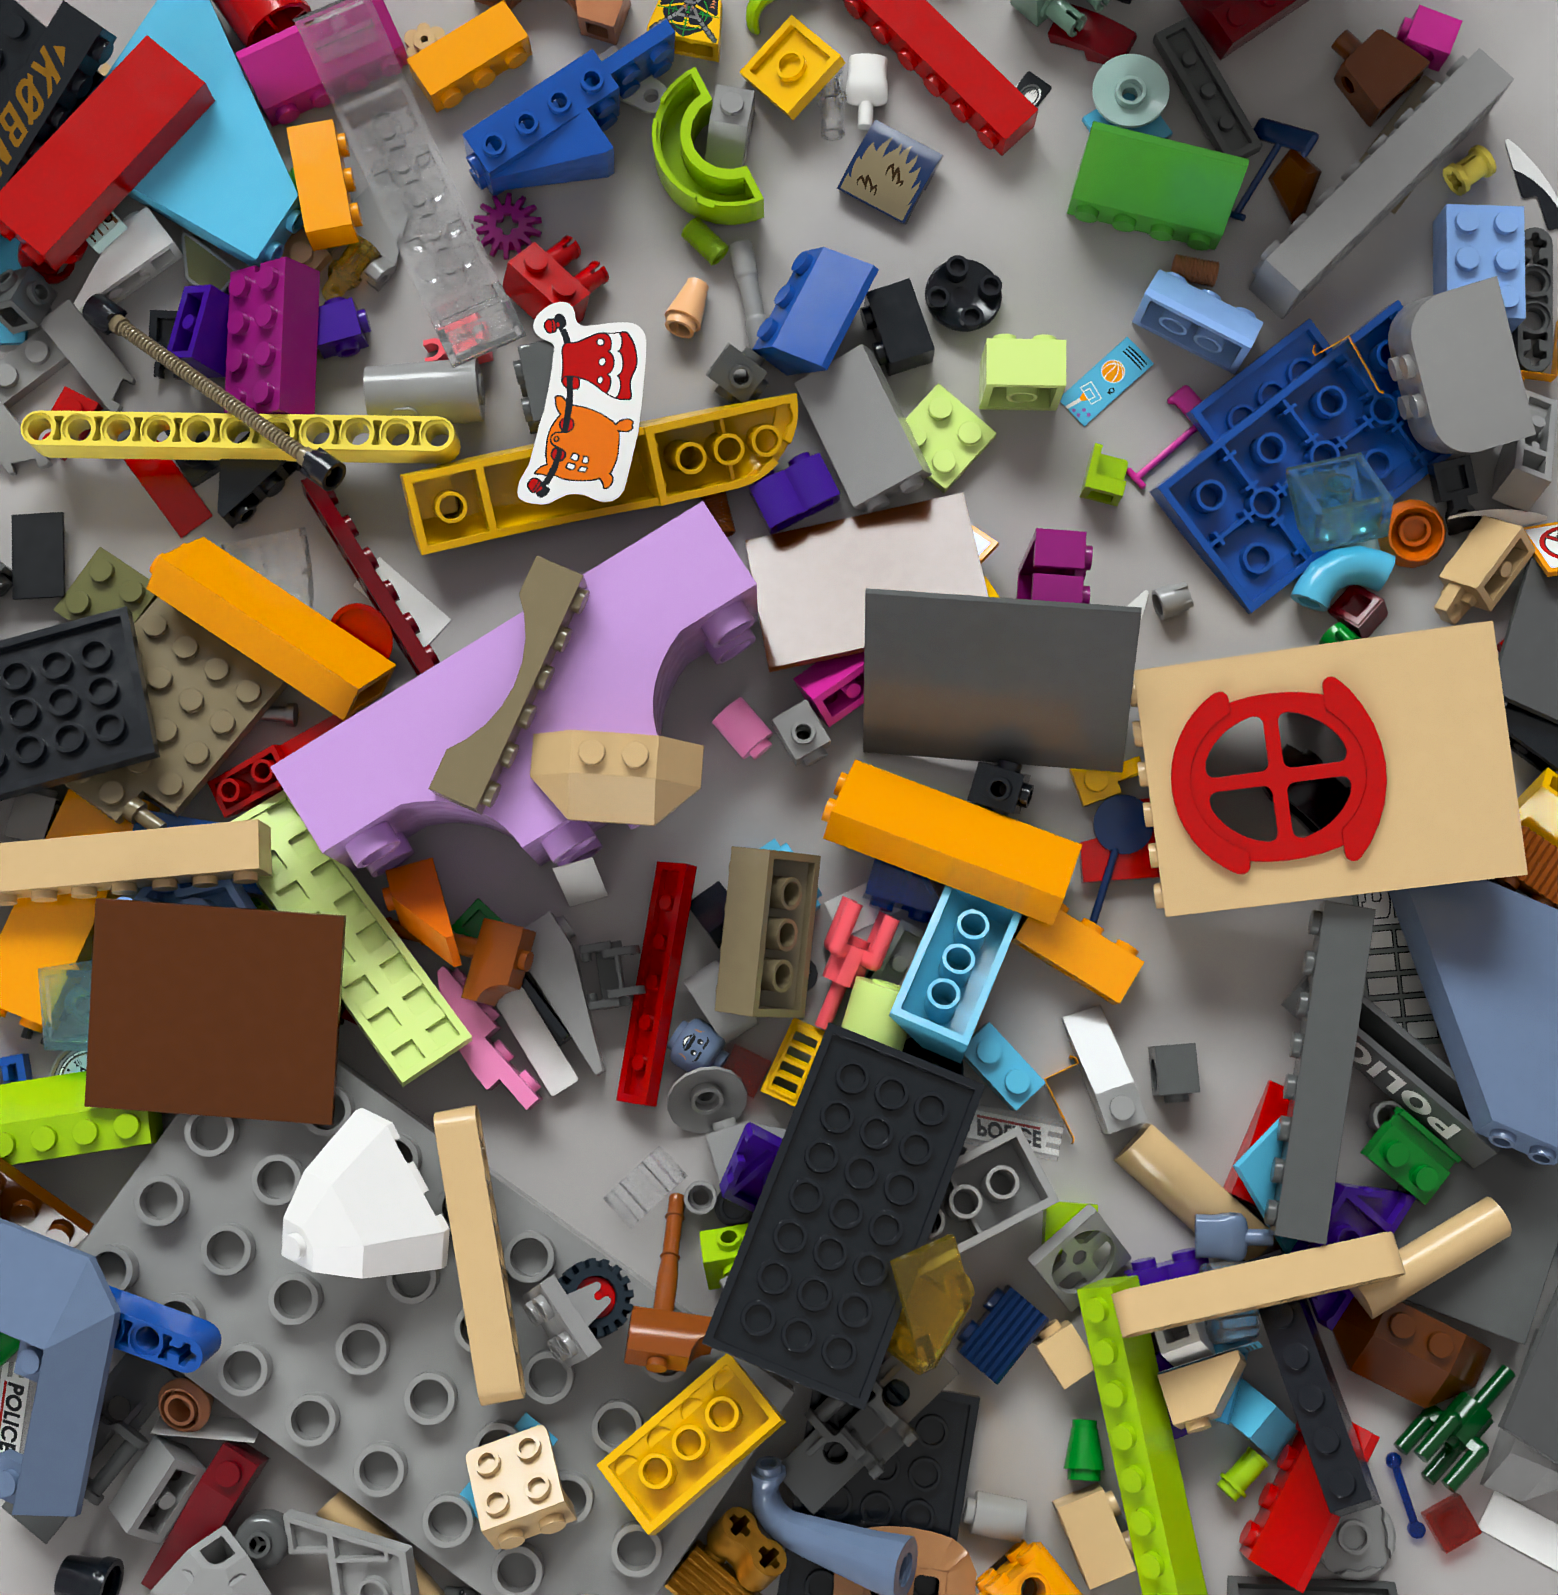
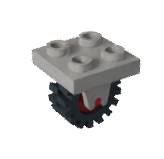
M589 1258L583 1262L580 1261L562 1273V1277L558 1280L553 1274L522 1295L526 1301L523 1308L528 1318L535 1326L541 1325L550 1338L547 1341V1345L551 1353L560 1363L565 1361L568 1367L589 1358L599 1351L602 1347L597 1339L617 1331V1328L624 1325L627 1321V1314L632 1312L633 1304L629 1303L630 1299L634 1297L633 1289L628 1290L627 1284L631 1281L628 1276H621L619 1272L622 1268L617 1264L613 1267L610 1266L609 1260L602 1259L596 1261V1258Z

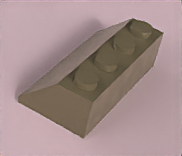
M732 846L728 868L727 896L724 906L725 915L720 946L715 1011L750 1017H805L821 856Z

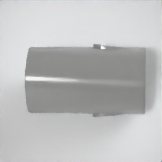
M477 357L369 366L364 369V396L367 415L438 416L446 418L451 424L479 422L485 419V387Z

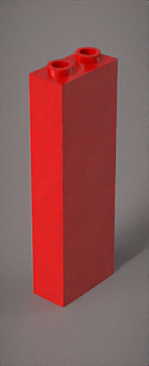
M146 35L0 190V234L9 242L15 237L24 245L20 248L21 251L38 266L45 262L57 271L215 102L206 83Z

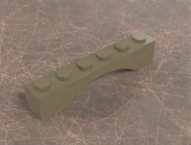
M536 555L519 592L524 612L526 638L523 660L515 684L503 705L483 727L464 741L446 749L428 788L435 795L482 815L486 806L491 808L494 805L501 789V784L497 783L503 767L509 769L517 756L519 745L515 744L520 730L521 728L527 730L534 719L537 706L532 704L539 689L545 691L551 682L555 668L550 665L557 651L563 653L568 645L572 634V629L568 628L574 613L579 615L582 613L588 601L590 591L586 590L587 584L584 575Z

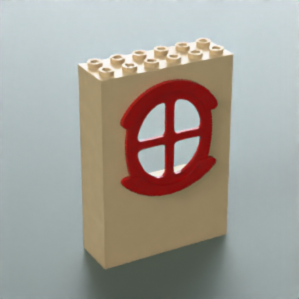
M1493 620L1134 671L1130 705L1138 707L1140 721L1132 722L1135 746L1143 747L1145 761L1137 762L1140 786L1149 788L1150 802L1143 803L1145 826L1154 827L1156 843L1148 844L1151 868L1159 867L1161 883L1153 884L1156 909L1164 908L1165 917L1528 875ZM1286 712L1297 713L1325 724L1344 743L1346 748L1345 759L1339 762L1301 767L1286 766L1282 755L1278 725L1279 716ZM1250 717L1260 718L1264 727L1268 767L1261 772L1210 777L1206 773V760L1218 739L1239 722ZM1340 776L1348 778L1351 783V792L1340 813L1319 831L1306 837H1297L1292 830L1287 792L1289 785L1294 782ZM1261 786L1270 788L1273 795L1277 837L1269 842L1248 838L1230 829L1213 812L1210 805L1211 795L1216 792Z

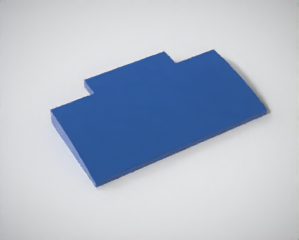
M1399 300L1385 307L1350 335L1380 390L1385 391L1384 394L1379 393L1348 337L1333 349L1330 347L1316 356L1313 354L1312 350L1315 343L1316 353L1330 345L1309 318L1186 413L1187 417L1208 443V446L1155 486L1149 493L1199 557L1248 614L1254 612L1301 575L1311 562L1334 549L1429 474L1427 465L1445 461L1453 455L1434 453L1422 447L1413 437L1407 419L1404 420L1400 415L1397 403L1398 397L1401 396L1398 382L1392 380L1388 370V359L1391 358L1388 346V333L1394 317L1403 308Z

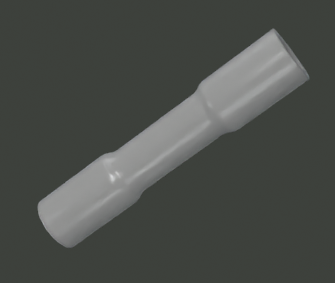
M738 240L729 245L735 278L739 283L746 317L745 326L750 349L752 350L759 338L757 337V331L767 317L764 314L757 280L758 271L752 243L750 240Z

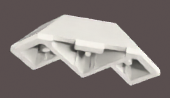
M364 1108L356 1110L305 1169L283 1217L281 1251L283 1257L311 1272L360 1279L437 1270L447 1266L450 1228L442 1213L435 1216L424 1196V1193L429 1191L414 1161L407 1163L397 1146L396 1141L401 1137L393 1122Z

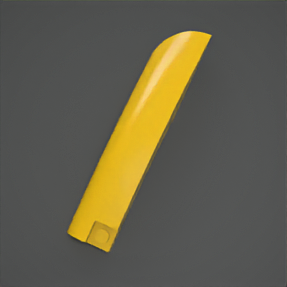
M797 393L641 421L625 489L619 498L610 502H600L578 494L563 496L546 505L531 504L519 499L517 494L518 484L529 465L534 444L400 474L409 511L408 516L418 550L421 555H426L545 527L654 506L669 505L752 484L774 469L788 444L792 442L798 419Z

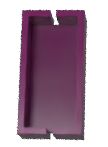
M286 256L260 263V267L254 265L230 272L225 391L258 414H315L320 271Z
M1036 528L1018 568L1016 599L1090 604V586H1084L1086 570L1091 569L1093 546L1086 545L1087 532Z

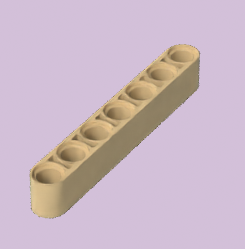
M477 1105L435 1112L433 1117L434 1130L478 1398L481 1406L525 1398V1381L479 1109Z
M1390 1231L1125 1289L1113 1293L1111 1296L1122 1338H1129L1382 1282L1403 1276L1406 1272L1394 1234Z

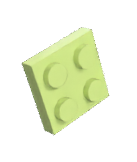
M939 383L906 418L932 473L927 479L944 494L997 435L992 428Z

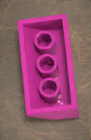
M348 0L236 52L272 127L278 124L291 123L300 114L313 108L325 107L334 98L349 91H359L366 87L368 82L383 75H393L399 72L404 65L408 64L406 60L408 56L383 0Z

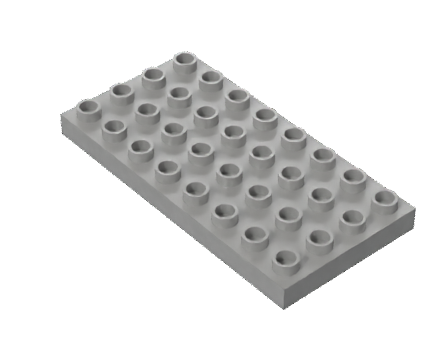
M338 1059L333 1125L177 1114L78 1250L96 1257L109 1286L213 1323L219 1329L222 1337L219 1350L194 1372H181L481 1595L658 1594L755 1450L656 1535H648L597 1467V1464L723 1357L725 1353L712 1348L710 1355H703L694 1359L687 1367L686 1372L667 1369L664 1373H654L648 1371L646 1366L625 1364L624 1357L631 1316L630 1312L626 1316L628 1318L624 1325L617 1328V1331L597 1339L602 1347L599 1351L570 1367L567 1366L565 1361L560 1363L553 1356L547 1345V1341L550 1338L541 1325L535 1326L525 1313L523 1305L526 1304V1301L522 1297L523 1294L553 1274L558 1280L567 1269L589 1258H596V1261L606 1259L610 1261V1266L613 1267L617 1264L622 1268L619 1272L621 1276H628L631 1281L627 1284L628 1290L633 1289L634 1297L630 1299L629 1303L633 1304V1306L653 1308L656 1287L489 1167L525 1381V1398L481 1406L477 1393L451 1228L447 1266L437 1270L360 1279L311 1272L281 1255L283 1217L303 1172L350 1116L360 1108H364L393 1122L401 1137L396 1141L397 1146L407 1163L414 1161L429 1191L424 1193V1196L435 1216L442 1213L450 1228L433 1126L340 1059ZM675 1301V1312L693 1314ZM735 1358L781 1413L794 1394V1386L779 1375ZM527 1412L558 1439L552 1448L562 1488L574 1505L577 1520L567 1523L565 1528L553 1534L541 1533L527 1538L522 1545L516 1548H500L495 1550L481 1532L479 1519L475 1517L471 1503L460 1495L470 1482L466 1455L472 1449L502 1439L508 1434L518 1433L519 1430L514 1426Z

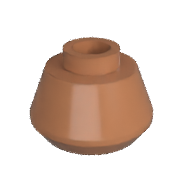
M188 1377L173 1379L161 1388L158 1395V1409L162 1419L168 1426L177 1431L196 1432L208 1422L214 1403V1396Z

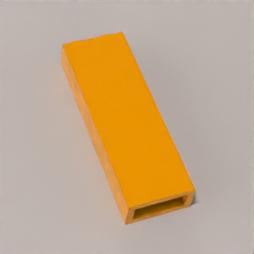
M205 537L190 543H183L168 553L159 554L150 566L149 571L152 575L146 588L148 591L343 721L381 697L394 672L395 663Z
M856 759L849 774L841 772L833 793L838 797L837 799H828L821 820L828 822L823 839L1053 926L1064 900L1082 844Z
M68 789L45 839L133 831L134 824L126 819L123 823H116L71 789ZM142 799L148 805L149 811H160L159 807ZM112 890L97 891V897L88 899L72 898L71 894L57 895V901L34 902L31 901V897L17 899V904L13 906L0 934L1 1017L5 1018L7 1012L16 1014L21 1017L19 1025L40 1033L43 1032L44 1027L59 1030L62 1023L60 1018L77 982L80 984L93 956L96 898L117 899L120 895L112 894Z

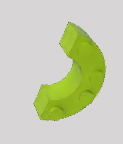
M693 67L679 76L667 88L660 99V105L655 118H653L652 142L659 179L668 195L679 207L704 221L722 225H738L764 218V198L747 165L735 169L719 168L703 160L694 148V141L699 132L709 124L713 101L696 67Z

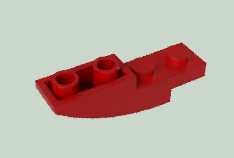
M333 714L281 745L273 744L207 782L224 818H229L256 807L281 792L283 788L270 767L344 721Z

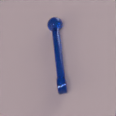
M1390 1452L1387 1454L1385 1462L1393 1470L1409 1519L1407 1531L1413 1538L1420 1539L1425 1535L1426 1529L1417 1520L1400 1468L1402 1458L1398 1453Z

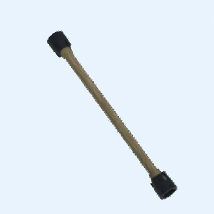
M95 294L86 301L82 315L87 322L108 336L110 333H115L118 336L124 337L296 459L297 463L302 466L301 474L325 491H332L341 484L346 474V466L341 461L320 447L318 450H313L297 442V440L290 437L253 409L246 406L243 402L130 324V321L125 318L128 314L127 311L105 295Z

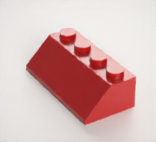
M1297 1421L1296 1430H1298V1433L1292 1445H1286L1279 1455L1277 1467L1280 1469L1273 1483L1268 1482L1259 1496L1258 1505L1261 1507L1254 1522L1249 1520L1241 1532L1239 1543L1242 1546L1239 1551L1248 1560L1299 1592L1304 1593L1341 1517L1329 1511ZM1352 1422L1368 1463L1380 1437Z

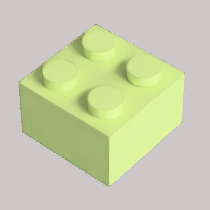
M998 334L993 336V338H987L979 364V409L1056 411L1066 388V340H1059L1055 336L1048 334L1036 335L1032 339H1017L1013 334Z

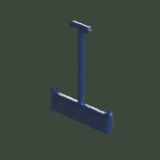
M1264 117L1260 118L1253 129L1260 141L1274 144L1239 204L1234 211H1231L1230 218L1242 222L1245 221L1246 215L1241 212L1281 147L1301 152L1303 158L1307 157L1319 139L1317 132Z

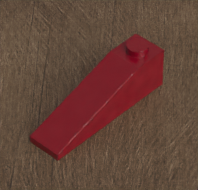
M226 1441L223 1443L198 1482L141 1584L152 1590L188 1549L223 1525L227 1527L270 1458L246 1442Z

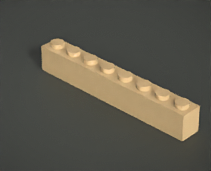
M259 819L0 843V906L16 905L18 898L29 897L34 902L57 901V895L71 894L72 898L78 899L97 897V891L112 890V894L132 895L137 893V888L152 886L154 891H174L178 889V884L192 883L193 887L209 888L218 886V880L233 879V883L253 884L258 882V877L272 875L271 827Z

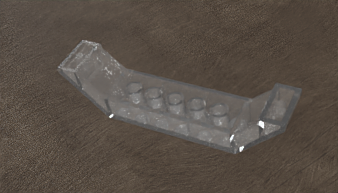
M338 0L293 19L452 368L525 337L526 333L510 298H508L492 267L405 79L372 0Z

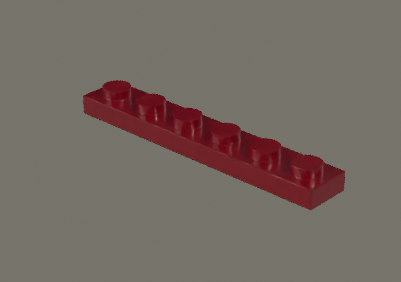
M308 478L301 480L304 496L374 608L387 620L395 642L415 674L419 676L440 663L432 647L429 644L423 647L416 634L420 633V630L409 612L402 614L395 603L400 598L392 583L388 579L382 582L375 571L379 568V564L369 547L362 549L355 539L359 532L350 516L347 514L342 517L335 507L339 503L333 490L325 491Z

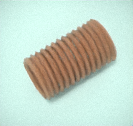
M1176 254L1171 272L1181 275L1188 283L1194 282V284L1214 287L1220 264L1216 261L1213 262V260L1210 262V260H1203V258L1197 259L1190 256L1187 258V255L1181 256V254Z

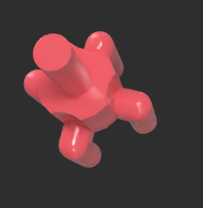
M842 896L824 940V947L831 955L822 976L832 980V983L815 1022V1026L826 1030L829 1022L833 1023L847 987L853 989L856 976L865 977L868 969L877 971L881 968L900 923V920L879 911L867 941L851 935L863 905L845 896Z

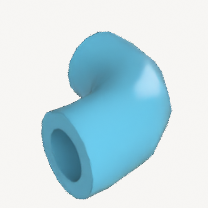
M1364 546L1333 549L1309 564L1295 584L1290 597L1302 606L1324 612L1327 611L1336 593L1346 586L1360 585L1379 592L1389 578L1396 557L1385 551Z

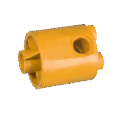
M1022 1539L1021 1543H1015L1006 1552L1005 1557L1008 1560L997 1570L993 1567L986 1570L977 1578L975 1584L979 1590L978 1595H1083L1041 1542H1032L1028 1545L1024 1539ZM1025 1581L1026 1587L1024 1592L1021 1594V1587L1023 1582Z

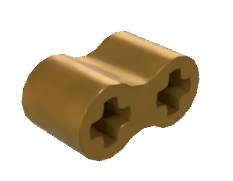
M730 1508L708 1531L707 1544L709 1549L716 1557L732 1565L739 1583L748 1591L761 1592L786 1568L787 1557L782 1546L761 1533L756 1519L745 1508Z

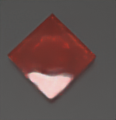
M735 1044L723 1068L731 1070L738 1075L745 1085L747 1095L754 1098L771 1061Z
M1453 1493L1421 1512L1439 1547L1446 1554L1482 1533L1462 1496L1458 1493Z

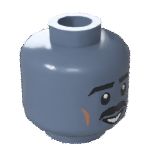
M695 1018L689 1023L683 1020L667 1044V1048L671 1050V1062L685 1072H690L700 1067L717 1066L722 1068L730 1055L724 1050L726 1046L725 1039L717 1035L712 1025L700 1018Z

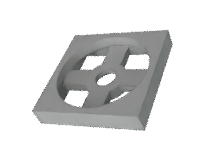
M1088 1204L1027 1259L1066 1308L1072 1312L1080 1305L1077 1289L1103 1278H1110L1132 1257L1097 1210ZM1094 1230L1085 1239L1074 1238L1080 1233ZM1108 1241L1111 1245L1110 1254L1096 1266L1092 1261L1093 1254ZM1062 1249L1061 1261L1053 1267L1055 1258ZM1083 1250L1085 1252L1084 1257L1079 1262L1074 1263L1072 1261L1074 1254ZM1079 1271L1082 1274L1083 1278L1071 1289L1060 1287L1059 1283L1072 1272Z

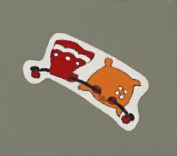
M553 303L545 307L536 316L533 324L535 333L540 338L554 345V354L544 412L538 427L529 465L518 484V498L524 502L539 505L550 504L563 496L571 494L585 495L600 502L614 501L620 497L625 489L639 432L646 364L645 333L638 325L629 322L583 326L577 323L574 309L569 303Z

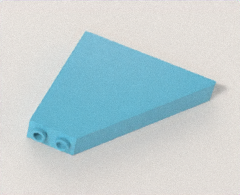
M157 0L103 81L141 40L148 35L202 79L209 88L215 102L127 196L249 266L256 265L260 267V263L281 258L287 240L292 233H297L303 225L298 192L211 0Z

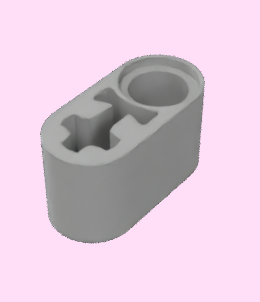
M716 959L683 982L717 1035L724 1038L725 1045L757 1025L758 1021L755 1017L715 1011L716 986L719 973V962Z

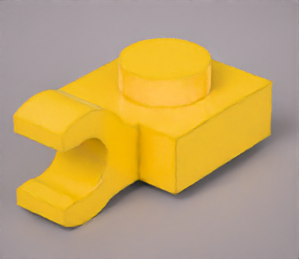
M1140 756L1124 761L1122 772L1070 768L1069 772L1082 807L1106 800L1115 795H1120L1122 792L1118 782L1139 776L1137 762H1142Z

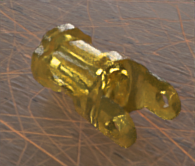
M358 235L359 242L349 244L339 259H334L328 267L329 279L322 288V296L326 301L331 298L342 297L346 291L358 288L362 282L360 276L372 259L377 260L379 258L380 252L365 238ZM359 254L358 259L355 261V263H354L353 266H352V265H351V262L354 260V258L356 257V255Z

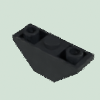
M250 432L246 434L238 443H242L245 440H247ZM220 459L218 514L232 529L238 523L243 524L255 514L256 507L266 497L270 498L278 494L285 486V480L296 470L300 471L302 466L297 462L286 460Z

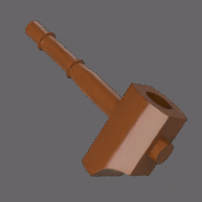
M391 917L386 918L400 938L418 942L425 946L424 943L404 929L399 921L393 920ZM484 918L478 938L454 933L459 955L472 958L461 998L495 1007L505 994L520 990L525 971L528 972L533 963L534 954L531 950L536 932L513 924Z
M673 1193L669 1196L668 1211L665 1215L666 1227L663 1251L660 1254L661 1262L657 1274L653 1308L633 1306L629 1321L624 1363L646 1366L648 1371L654 1373H664L667 1369L686 1372L687 1367L694 1359L703 1355H710L712 1349L702 1344L712 1317L674 1311L682 1223L685 1220L684 1195L680 1193Z

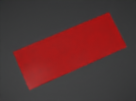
M124 459L180 538L213 516L173 460Z

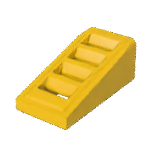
M793 1018L760 1091L795 1107L825 1031L797 1018ZM797 1031L818 1041L816 1047L812 1048L793 1039L795 1032ZM789 1046L810 1055L809 1063L787 1054ZM782 1061L804 1070L802 1078L780 1069ZM778 1076L798 1085L795 1093L774 1084L775 1077Z

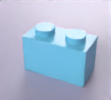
M990 1022L985 1023L972 1035L963 1060L1011 1111H1017L1046 1082Z

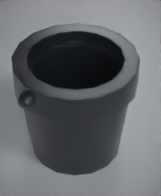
M69 1555L59 1567L54 1584L55 1595H119L124 1576L123 1561L110 1556L100 1558Z

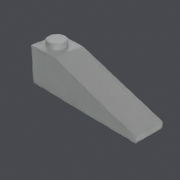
M549 911L524 927L536 932L531 950L534 954V959L529 971L595 1075H601L606 1070L592 1014L588 1009L587 994L576 950L570 941L576 935L563 915L556 919L554 914Z

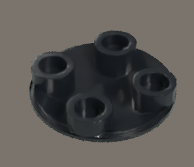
M954 255L947 262L937 267L930 275L925 288L926 305L931 315L941 325L960 332L975 331L989 324L997 315L1002 301V282L998 276L994 275L983 264L966 259L961 255Z

